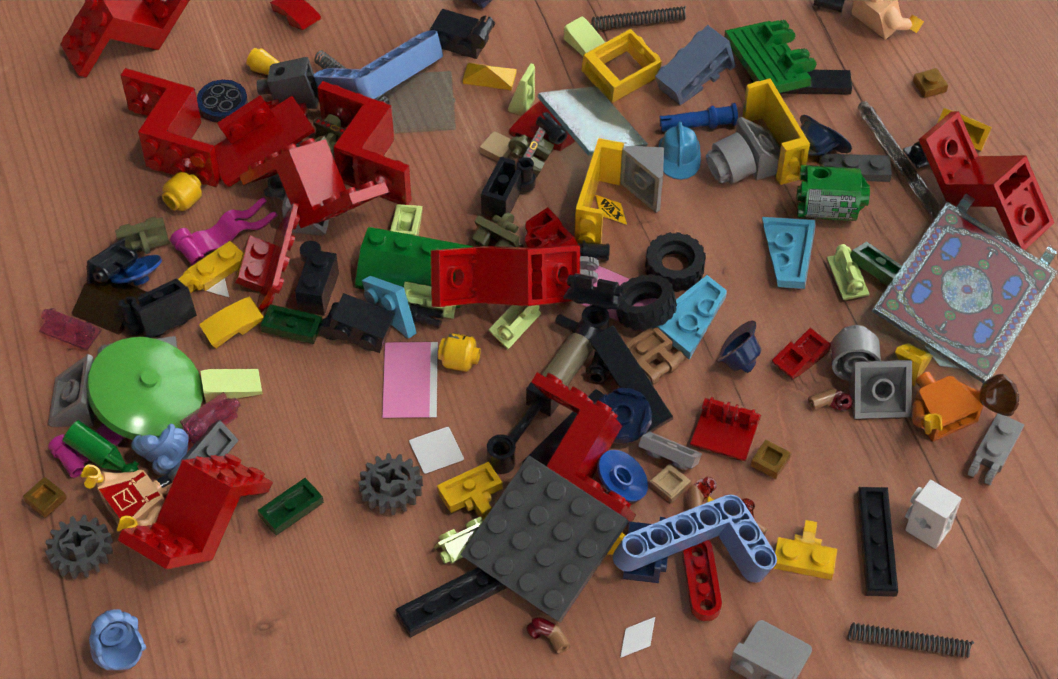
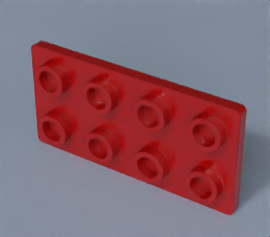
M259 95L217 123L226 136L224 140L214 146L220 176L226 186L231 187L241 180L239 175L249 171L247 166L258 161L265 163L264 157L279 152L280 155L282 154L281 148L294 143L297 144L315 132L314 127L293 96L270 109L263 97Z
M293 202L279 225L273 244L251 235L246 240L235 283L260 292L257 307L261 313L265 307H269L273 303L275 293H280L284 283V278L280 277L281 272H285L290 257L286 256L287 250L290 251L294 243L295 235L291 234L292 229H296L300 220V214H297L299 204Z

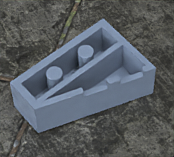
M707 25L702 31H698L684 48L678 50L675 57L667 65L659 69L655 76L659 89L679 105H682L703 90L702 85L711 79L715 82L720 78V72L726 68L732 70L736 67L730 42Z

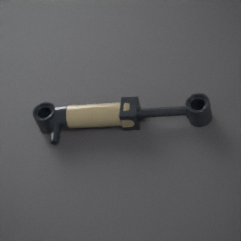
M595 305L587 306L582 312V319L579 323L561 314L557 315L555 324L572 331V333L543 371V376L546 377L547 373H550L561 379L564 385L568 386L594 350L589 339L609 328V312L606 309ZM532 383L526 388V405L529 407L508 436L500 434L488 440L487 462L489 461L497 474H506L514 469L516 464L515 444L540 411L551 417L559 403L544 396Z

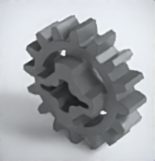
M387 453L385 460H381L379 456H376V464L374 465L367 462L366 471L360 472L359 490L363 502L368 501L371 510L379 506L380 514H383L386 509H390L391 514L395 515L396 508H401L405 512L407 511V503L411 505L416 504V496L422 495L421 486H423V479L420 476L419 466L413 467V460L411 458L403 462L402 454H399L396 459H392L390 453Z
M83 515L80 521H76L74 516L70 517V523L67 525L62 521L59 522L61 528L59 531H50L53 539L46 540L48 550L45 552L54 570L59 569L61 576L64 577L70 572L72 578L76 579L78 573L83 572V575L87 578L91 569L97 573L100 572L99 563L108 564L109 560L106 554L113 553L111 546L113 540L105 524L100 525L98 518H93L88 522L86 515Z

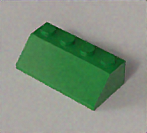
M368 227L360 248L355 288L364 290L362 280L369 276L404 287L405 282L431 286V250L468 248L473 246ZM455 271L453 273V281L456 278Z

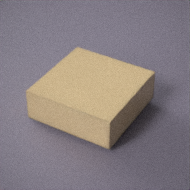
M493 131L480 146V153L497 162L500 157L507 158L511 153L508 147L511 139Z
M668 464L650 480L649 487L672 504L691 486V480L671 464Z

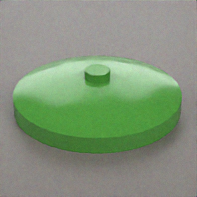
M132 337L110 344L97 355L91 365L87 378V397L95 415L109 429L129 439H134L138 435H154L159 438L169 424H174L175 428L183 429V426L193 414L197 416L203 399L202 380L194 363L178 348L154 338Z

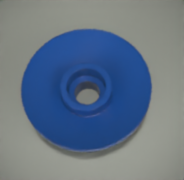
M148 255L138 258L133 265L128 266L124 270L120 268V272L110 278L112 283L133 282L135 286L144 284L149 280L148 275L161 264L162 258L160 255Z
M609 450L599 458L597 464L598 475L609 492L611 490L624 497L627 502H637L646 495L648 490L646 474L641 465L632 456L619 450Z

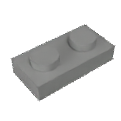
M650 431L642 435L638 445L646 449L645 453L659 459L665 457L672 460L671 464L684 470L692 469L698 465L702 455L700 452Z

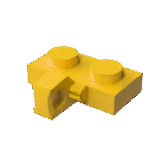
M489 461L437 485V492L450 513L466 507L468 511L474 509L478 517L481 516L483 521L492 509L489 504L492 501L491 494L503 489V483Z
M805 520L803 535L795 534L794 540L778 537L775 550L777 562L773 569L832 580L837 549L821 546L822 539L815 538L817 522Z

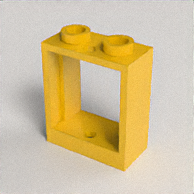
M629 29L583 55L581 71L611 103H614L656 79L655 76L661 68L662 61L659 55L645 44L642 37L637 36L632 29ZM628 52L642 69L620 81L605 63Z

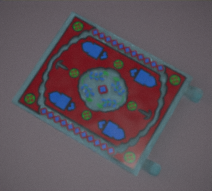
M965 194L957 207L949 202L944 205L876 303L872 312L984 383L993 376L1058 273L1057 270L1049 266L1058 251L1048 246L1040 259L1031 255L966 214L975 199Z

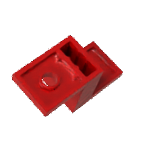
M85 0L68 32L63 36L60 45L78 76L87 77L110 39L159 50L190 0Z
M125 68L120 76L128 109L134 113L148 116L138 131L146 167L176 175L179 172H185L189 175L193 174L200 180L202 185L217 187L221 178L214 145L192 139L202 123L195 88Z
M322 81L318 86L321 119L324 120L329 114H332L341 120V127L346 129L333 147L335 163L344 184L358 189V186L373 181L374 185L385 182L389 192L380 196L381 198L397 204L409 205L412 200L409 165L384 156L394 142L392 106L383 101H378L360 93L341 88L338 85Z
M951 111L918 139L948 207H996L1012 247L1016 251L1024 252L1054 224L1027 156H978L959 111ZM948 142H949L950 147H949V150H948V152H947V144H948Z
M314 138L299 143L300 147H296L295 143L280 149L282 154L279 155V152L268 155L264 157L265 163L262 161L247 166L249 171L239 175L243 185L278 174L290 204L292 205L293 202L299 204L297 214H300L298 222L300 228L337 217L389 192L385 182L374 185L373 181L358 186L359 191H356L355 187L346 190L326 139L315 142Z
M580 245L541 248L481 246L431 250L432 307L473 303L533 306L572 301L564 299V295L570 287L567 285L568 276L575 273L580 274ZM454 271H455V275H456L455 281H453V273H454Z
M537 372L531 383L544 396L577 414L546 467L632 522L636 516L630 509L632 504L612 490L609 494H606L607 490L592 479L597 470L599 458L609 450L622 428V425L616 419L618 415L612 411L611 407L599 400L593 404V401L587 397L588 395L576 387L572 386L571 390H569L558 377L547 373L545 377Z
M225 454V456L211 455L206 458L196 456L195 459L182 460L156 522L152 523V525H137L133 528L122 529L118 541L165 569L211 561L216 554L240 496L268 493L273 482L264 477L265 473L263 471L240 464L241 459L231 454Z

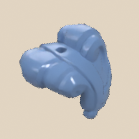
M169 424L159 438L154 435L136 436L131 442V447L138 455L152 462L154 473L163 476L169 474L186 455L189 437L183 429L175 428L174 424Z
M120 609L108 610L96 617L91 624L89 643L92 659L98 666L108 671L126 670L137 664L142 651L146 649L143 638L138 631V618L131 616L129 613L122 612Z

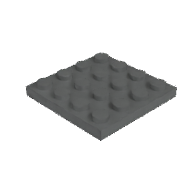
M528 456L469 541L461 556L561 623L629 521L536 459Z

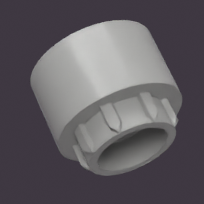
M734 133L713 143L712 150L707 152L706 161L708 167L719 183L728 181L730 184H734L756 173V163L753 154L739 133Z
M860 325L843 328L831 342L833 372L839 378L849 381L854 362L881 361L878 337L869 329Z

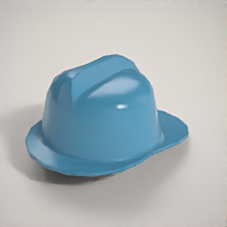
M678 122L677 126L665 132L664 137L660 140L659 147H664L663 172L671 178L682 180L688 179L697 173L700 168L701 155L700 144L695 132L683 126L682 122Z

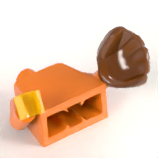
M925 372L916 379L920 389L917 391L915 401L912 404V423L924 429L925 434H928L931 441L934 442L978 422L983 406L997 414L1012 416L1019 406L1017 386L1006 375L997 374L985 381L980 390H976L959 382L953 376H947L936 381L930 372Z

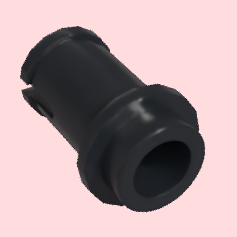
M814 0L813 5L818 6L817 9L822 7L842 13L845 0Z
M548 112L542 113L546 119L544 120L539 116L536 124L546 131L545 133L549 136L548 138L551 143H562L567 138L566 128L560 126Z
M582 240V243H577L580 245V256L594 257L597 260H609V243H586L585 240Z
M421 304L410 305L414 324L419 322L437 328L441 327L442 321L431 317L443 319L444 313L442 310L423 307Z
M594 351L592 364L587 368L586 372L591 382L600 384L608 378L609 372L596 351Z

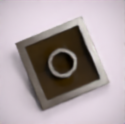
M110 279L105 283H99L95 280L90 284H84L73 308L72 315L120 335L124 329V317L118 304L119 301L123 299L125 305H127L125 298L135 297L137 304L140 305L137 297L147 291L127 283H112Z

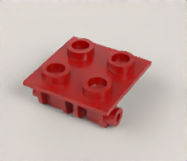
M714 397L710 399L705 398L702 405L703 410L690 445L746 462L761 414L755 413V409L739 408L738 404L735 407L730 406L731 402L724 404L722 401L715 400Z

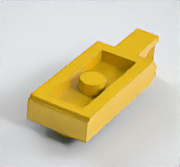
M229 241L189 267L178 280L189 288L190 293L196 289L198 291L202 289L207 291L239 269L243 252Z

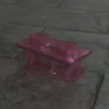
M54 308L44 309L41 314V318L44 319L45 323L39 330L40 333L86 351L102 331L101 328L93 326L90 322H83L57 312Z
M223 392L182 419L180 423L193 445L201 436L206 434V430L215 421L220 420L224 425H227L237 418L240 402L236 398H227Z

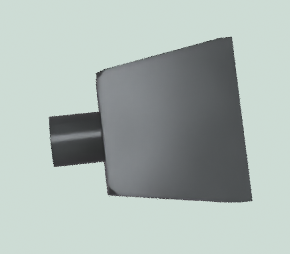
M308 57L272 64L269 69L268 79L257 80V92L259 95L271 94L273 100L278 99L279 103L293 96L298 104L306 102L307 109H317L318 89Z

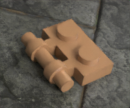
M658 327L647 329L626 343L652 385L660 380L659 377L665 373H671L679 367L678 364L685 360V356L681 351H677L673 355L668 352L672 349L673 342ZM657 358L661 361L654 368L649 365Z

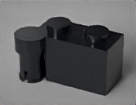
M442 9L432 24L430 31H437L442 49L477 59L489 40V34L495 26V21L488 17L487 21L484 22L486 16H482L479 21L477 18Z
M500 157L481 193V215L493 218L495 215L502 217L505 213H511L521 192H530L535 188L536 177L533 173L534 162L528 157L520 158L517 162V170L515 171V160Z
M306 241L301 244L299 249L300 258L304 262V268L295 290L298 311L325 316L339 275L337 254L322 251L320 244L316 241Z
M177 278L138 296L140 305L137 304L135 297H126L127 305H125L123 299L118 303L124 317L123 326L128 335H138L141 333L145 337L155 338L161 336L165 331L175 326L183 325L189 319L197 316L189 288Z
M343 293L340 301L332 304L327 318L322 320L318 332L326 339L347 340L365 350L380 353L392 328L395 313Z

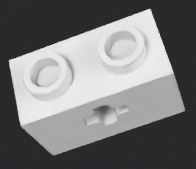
M930 479L924 488L918 487L911 497L910 502L913 504L905 515L909 519L905 531L937 549L951 530L962 498Z

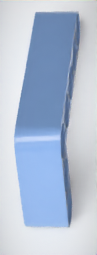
M431 30L416 35L361 69L327 68L316 72L313 76L317 89L321 82L324 81L375 99L442 58L443 51L437 31Z
M731 494L631 532L622 539L613 553L614 564L622 571L628 572L719 536L745 579L754 583L762 581L776 565L777 557L744 502L736 495Z

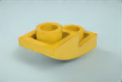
M249 296L218 311L200 323L199 326L212 346L217 349L238 332L242 335L247 333L263 321L264 316Z

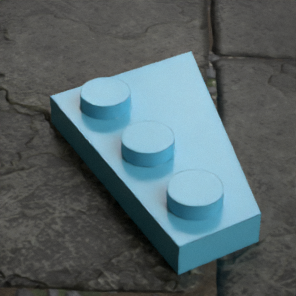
M762 217L777 286L805 289L816 227L815 220Z
M706 275L676 299V313L665 324L657 327L673 342L672 346L690 359L724 302L727 290Z

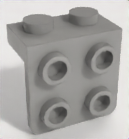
M760 620L755 624L744 644L739 642L733 651L730 669L748 679H797L812 653V647L779 628Z

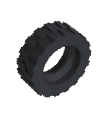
M669 232L665 235H659L657 239L650 242V246L647 248L646 275L654 274V276L659 275L664 279L667 278L672 284L674 292L687 291L703 278L706 260L704 247L699 244L697 239H693L688 234ZM679 254L686 257L689 264L686 269L671 270L663 266L662 259L665 255Z
M654 274L640 275L621 284L623 286L622 294H625V297L616 313L619 322L624 324V327L642 331L654 329L665 324L676 313L677 302L673 286L667 278L664 279L659 275L654 276ZM643 299H658L646 306H632Z

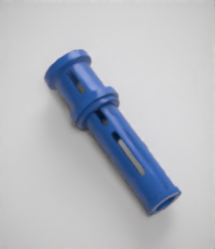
M731 103L730 106L715 108V106H710L704 111L659 116L660 127H662L661 132L677 126L678 122H682V125L688 128L709 126V128L715 129L718 125L726 124L736 126L738 110L736 103Z

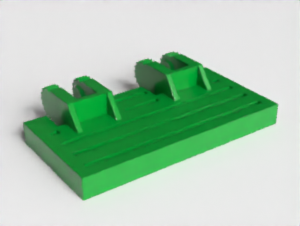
M786 20L766 21L725 30L724 37L729 40L732 51L754 82L770 78L779 93L811 85V77L807 72L815 70L817 62L814 58H809L810 53L807 49L791 50L787 43L789 44L794 41L796 35L793 29H789L790 27Z

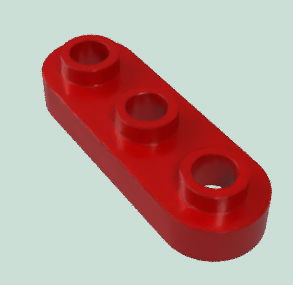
M707 540L682 550L691 612L701 621L716 619L722 607L713 546ZM698 552L702 556L696 557L692 553ZM701 578L704 579L706 582L699 583L697 582V579ZM707 605V606H709L711 609H710V610H704V609L701 608V606Z

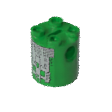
M800 166L799 180L801 181V186H797L796 201H800L797 207V218L857 221L859 211L868 206L870 199V185L861 174L860 168Z

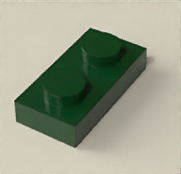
M867 241L853 249L850 254L852 261L859 268L866 270L879 279L882 284L890 288L900 283L899 279L904 278L903 273H908L905 267Z
M270 304L260 326L261 332L314 344L319 333L318 328L323 319L319 315Z
M305 477L257 511L263 522L275 535H278L323 504L324 500L323 496Z

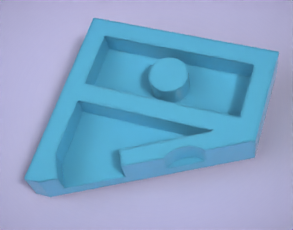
M373 276L362 280L365 290L364 296L368 303L395 313L392 325L406 338L409 339L417 334L404 287Z

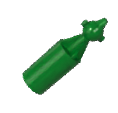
M79 420L71 425L63 437L64 443L100 468L119 470L121 472H135L139 470L138 462L134 461L133 463L126 464L116 445Z

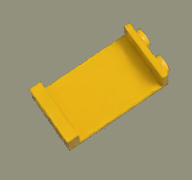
M770 78L748 84L746 86L742 117L749 121L763 118L781 147L776 173L778 183L783 185L799 180L800 166L807 163L810 147L809 141Z
M602 138L597 140L576 206L575 240L577 243H582V240H585L586 243L602 244L603 210L591 208L599 181L620 185L622 148H624V143Z

